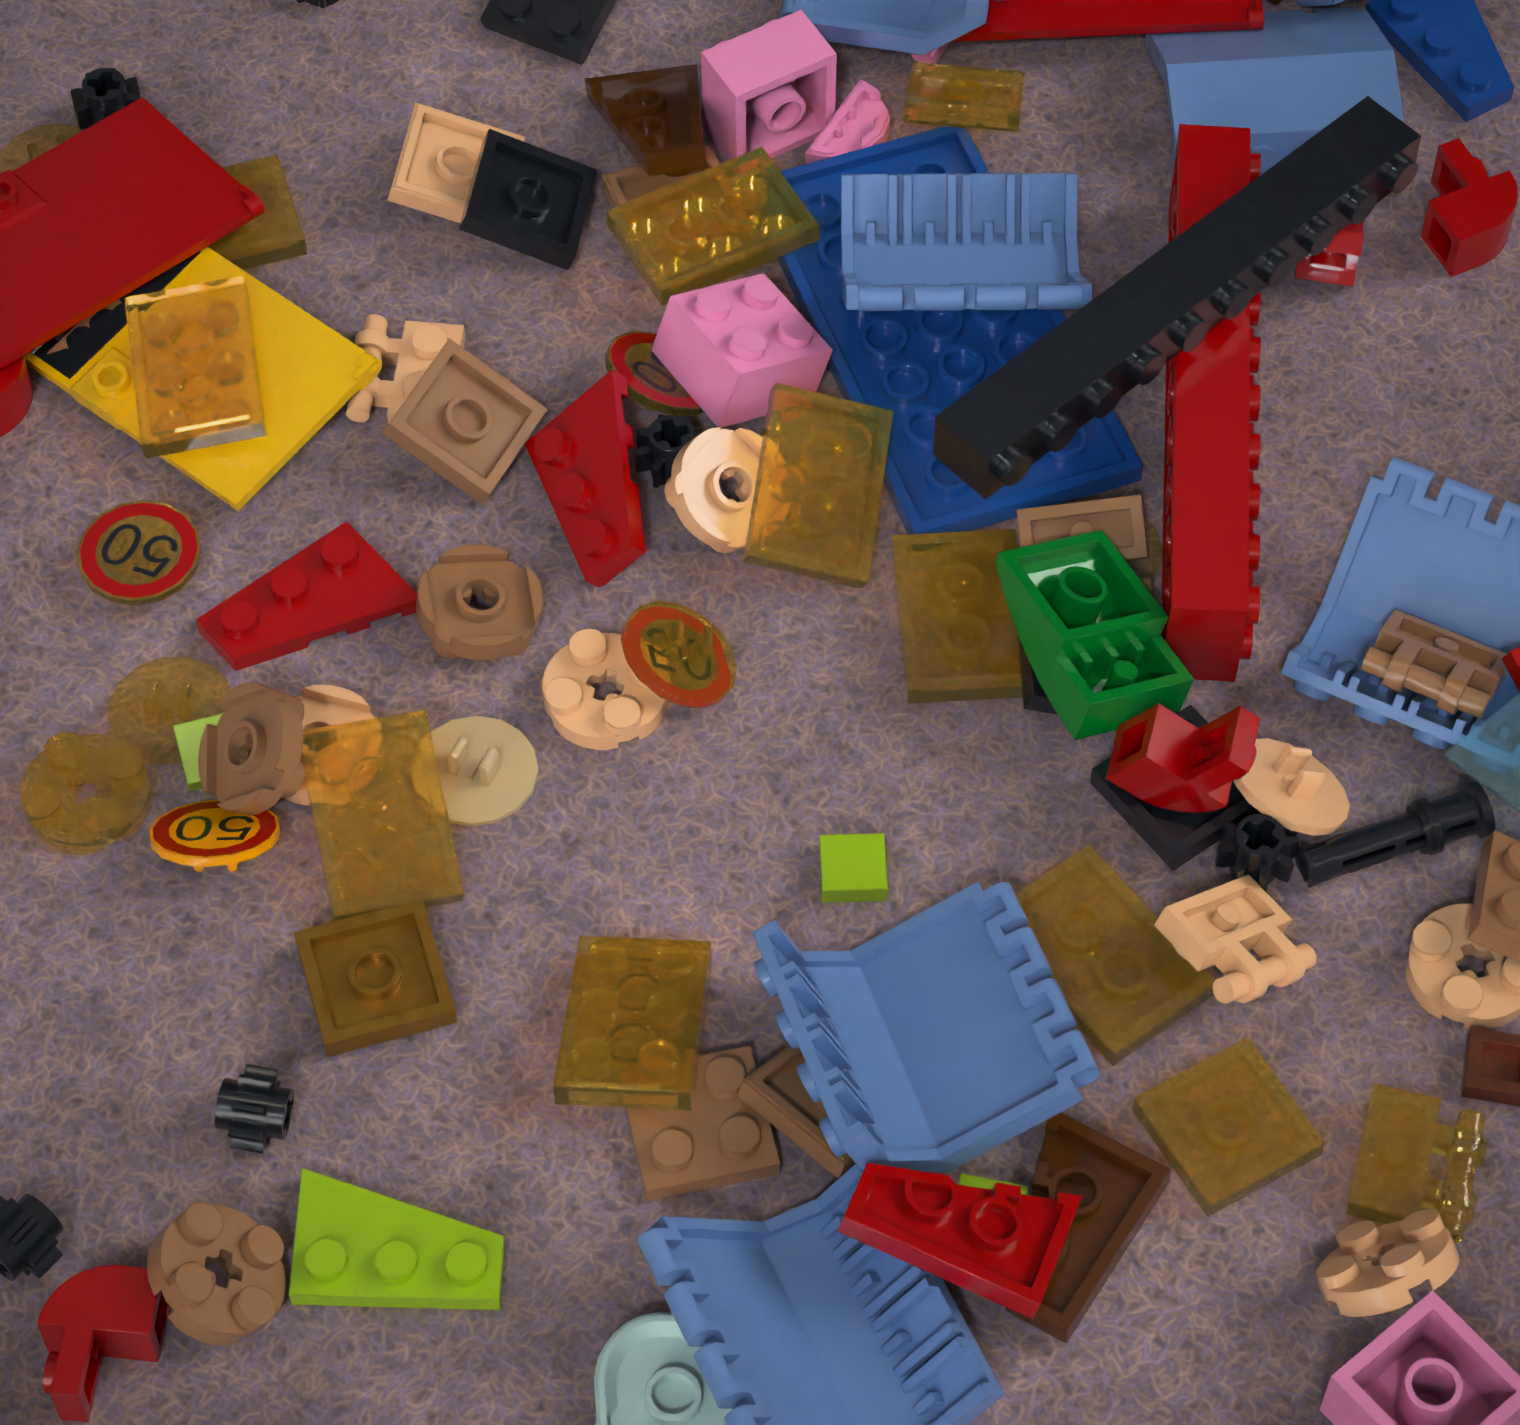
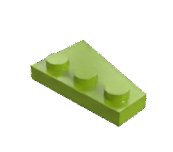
M302 1168L289 1287L291 1305L501 1310L505 1255L503 1235Z

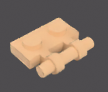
M377 314L368 315L365 318L363 330L356 334L354 344L381 360L382 364L396 365L394 380H380L377 375L362 391L358 390L348 400L347 418L358 423L366 422L370 416L371 406L387 407L389 424L450 338L464 348V325L405 320L402 339L389 338L386 335L388 321L385 317Z
M1249 874L1166 906L1154 924L1174 946L1177 953L1186 959L1197 971L1215 965L1224 974V976L1217 978L1213 983L1214 996L1219 1002L1224 1004L1235 1000L1240 1003H1247L1262 997L1270 985L1284 987L1297 982L1304 976L1305 971L1312 968L1316 963V953L1309 944L1302 943L1295 946L1284 935L1285 930L1293 919ZM1253 949L1262 960L1257 961L1250 954L1249 950Z

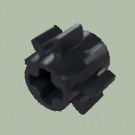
M99 68L90 73L88 72L83 79L82 89H71V97L80 130L91 127L141 98L137 79L131 77L125 80L124 76L116 68Z
M659 414L658 419L650 425L649 430L646 428H638L637 430L638 449L635 450L636 471L645 472L650 470L653 478V487L655 488L665 485L671 477L672 464L678 452L687 442L704 431L694 433L691 417L688 415L683 418L677 415L664 416Z
M1253 809L1248 810L1247 816L1239 822L1238 826L1231 822H1224L1220 837L1222 845L1218 846L1215 858L1216 867H1229L1230 873L1233 876L1232 881L1249 874L1265 892L1267 885L1275 878L1283 882H1289L1294 866L1291 859L1296 856L1299 843L1298 837H1285L1284 829L1276 819L1265 814H1256Z
M246 1064L244 1074H240L238 1080L224 1078L216 1103L215 1128L229 1131L228 1137L232 1138L230 1148L263 1154L265 1143L269 1142L270 1138L280 1140L286 1138L292 1118L294 1090L280 1087L281 1081L277 1080L279 1069Z
M25 1194L18 1202L13 1198L6 1201L0 1196V1274L10 1281H14L22 1272L27 1276L32 1273L40 1279L63 1255L56 1247L58 1243L56 1237L63 1231L61 1222L47 1206L30 1194Z

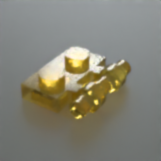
M1374 1083L1368 1103L1346 1215L1388 1224L1401 1221L1408 1215L1420 1211V1207L1434 1209L1439 1212L1442 1222L1449 1230L1454 1243L1462 1242L1466 1222L1471 1221L1475 1217L1478 1195L1473 1191L1476 1168L1485 1163L1488 1141L1483 1137L1485 1116L1475 1110H1462L1458 1113L1456 1127L1437 1123L1441 1099ZM1431 1153L1444 1156L1449 1162L1446 1181L1426 1177Z

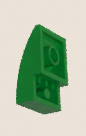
M1102 530L998 552L995 563L1014 627L1041 687L1074 740L1117 730L1118 725L1158 703L1175 714L1180 712L1194 682V678L1161 636L1168 615Z

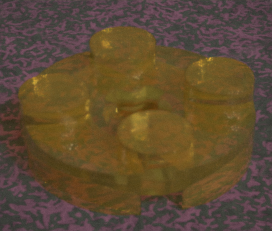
M62 732L49 738L45 744L44 751L38 754L27 767L21 781L20 798L28 824L34 829L35 835L45 845L63 853L90 855L104 851L103 845L114 843L121 837L125 841L141 828L151 808L152 789L143 756L137 748L107 735H77L72 732ZM84 784H95L97 790L102 793L100 797L89 796L85 804H77L75 794L72 791L77 787H82Z

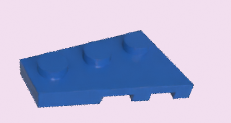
M1371 0L1366 3L1365 10L1368 11L1388 42L1465 122L1511 101L1514 85L1474 0Z

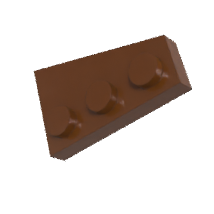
M697 64L585 78L587 96L590 102L648 176L664 174L666 176L679 177L687 175L693 170L707 168Z
M1063 1113L1047 1119L1045 1138L1034 1174L1031 1196L1055 1199L1057 1193L1061 1192L1081 1195L1082 1198L1043 1300L1034 1318L1031 1319L1005 1307V1311L1067 1344L1169 1184L1171 1169Z

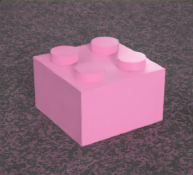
M802 9L780 19L771 20L759 28L733 39L722 41L714 47L701 52L703 131L736 174L815 140L835 113L837 53Z
M762 273L670 296L651 351L717 427L723 428L804 406L812 402L833 349L781 293L775 284Z
M1432 1290L1330 1376L1320 1411L1334 1425H1520V1376Z

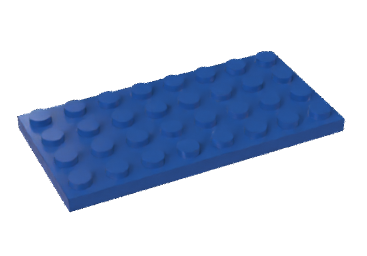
M963 121L747 180V197L805 319L833 349L827 364L914 548L1017 518L1018 509L1064 504L1141 481L1143 465L1114 409L1103 418L1098 419L1094 417L1076 431L1072 440L1058 452L1049 451L1031 465L1027 474L1017 484L1010 487L1003 486L986 500L933 456L935 416L1065 321L1066 318L1062 310L964 309L958 311H914V309L902 311L846 310L842 297L841 174L989 173Z

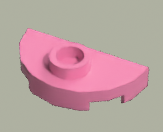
M862 79L858 81L805 152L806 164L887 142L890 134V115L888 114L887 107L881 100V93L877 88Z

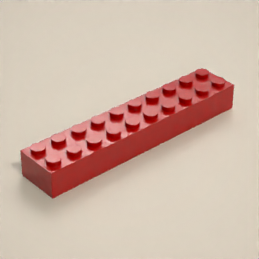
M1179 124L1169 195L1168 244L1260 176L1261 153L1250 152V128ZM1261 291L1250 299L1246 308L1237 317L1231 320L1225 318L1210 329L1195 349L1190 352L1181 351L1166 363L1161 608L1168 615V619L1161 636L1195 680L1235 682L1239 660L1251 659L1253 624H1257L1259 619L1260 586L1253 585V572H1257L1259 567L1260 534H1253V521H1258L1261 489L1260 483H1253V471H1258L1261 437L1259 433H1254V424L1249 421L1257 422L1260 411L1261 387L1254 384V376L1250 375V373H1258L1261 338L1254 336V328H1250V326H1258Z

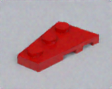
M610 370L525 442L527 451L586 582L597 587L605 586L646 552L639 486L631 481L628 450L634 447L632 426L624 423L622 399L628 397L627 379L613 370Z
M346 521L197 618L196 622L199 633L235 671L306 649L310 641L344 630L349 635L370 628L369 622L397 613H401L402 617L416 613L417 593Z
M867 1163L837 1231L1033 1319L1043 1300L1082 1196L1058 1192L1055 1199L1023 1195L1021 1194V1186L995 1183L992 1190L958 1185L950 1175Z

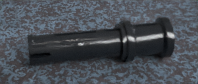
M1473 780L1464 783L1461 786L1460 792L1430 802L1424 797L1411 802V805L1407 806L1406 813L1394 816L1393 818L1360 827L1318 843L1297 847L1296 865L1304 882H1307V886L1311 888L1333 878L1418 850L1424 855L1429 854L1432 856L1442 852L1447 843L1474 834L1481 839L1490 836L1495 830L1493 809L1482 786Z

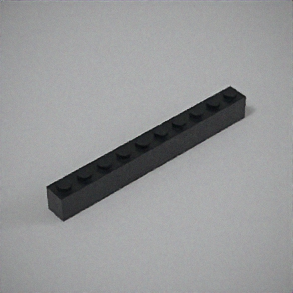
M1367 96L936 415L933 456L985 500L1003 486L1010 487L1017 484L1027 474L1031 465L1049 451L1058 452L1072 440L1078 429L1094 417L1100 419L1108 415L1123 395L1139 383L1141 385L1150 383L1160 373L1164 364L1181 351L1190 352L1195 349L1210 329L1225 318L1231 320L1237 317L1246 308L1251 298L1267 286L1276 287L1288 276L1293 266L1309 254L1313 256L1320 254L1330 244L1334 235L1350 223L1358 224L1371 213L1375 205L1392 191L1394 193L1403 191L1414 179L1418 170L1416 159L1421 135Z

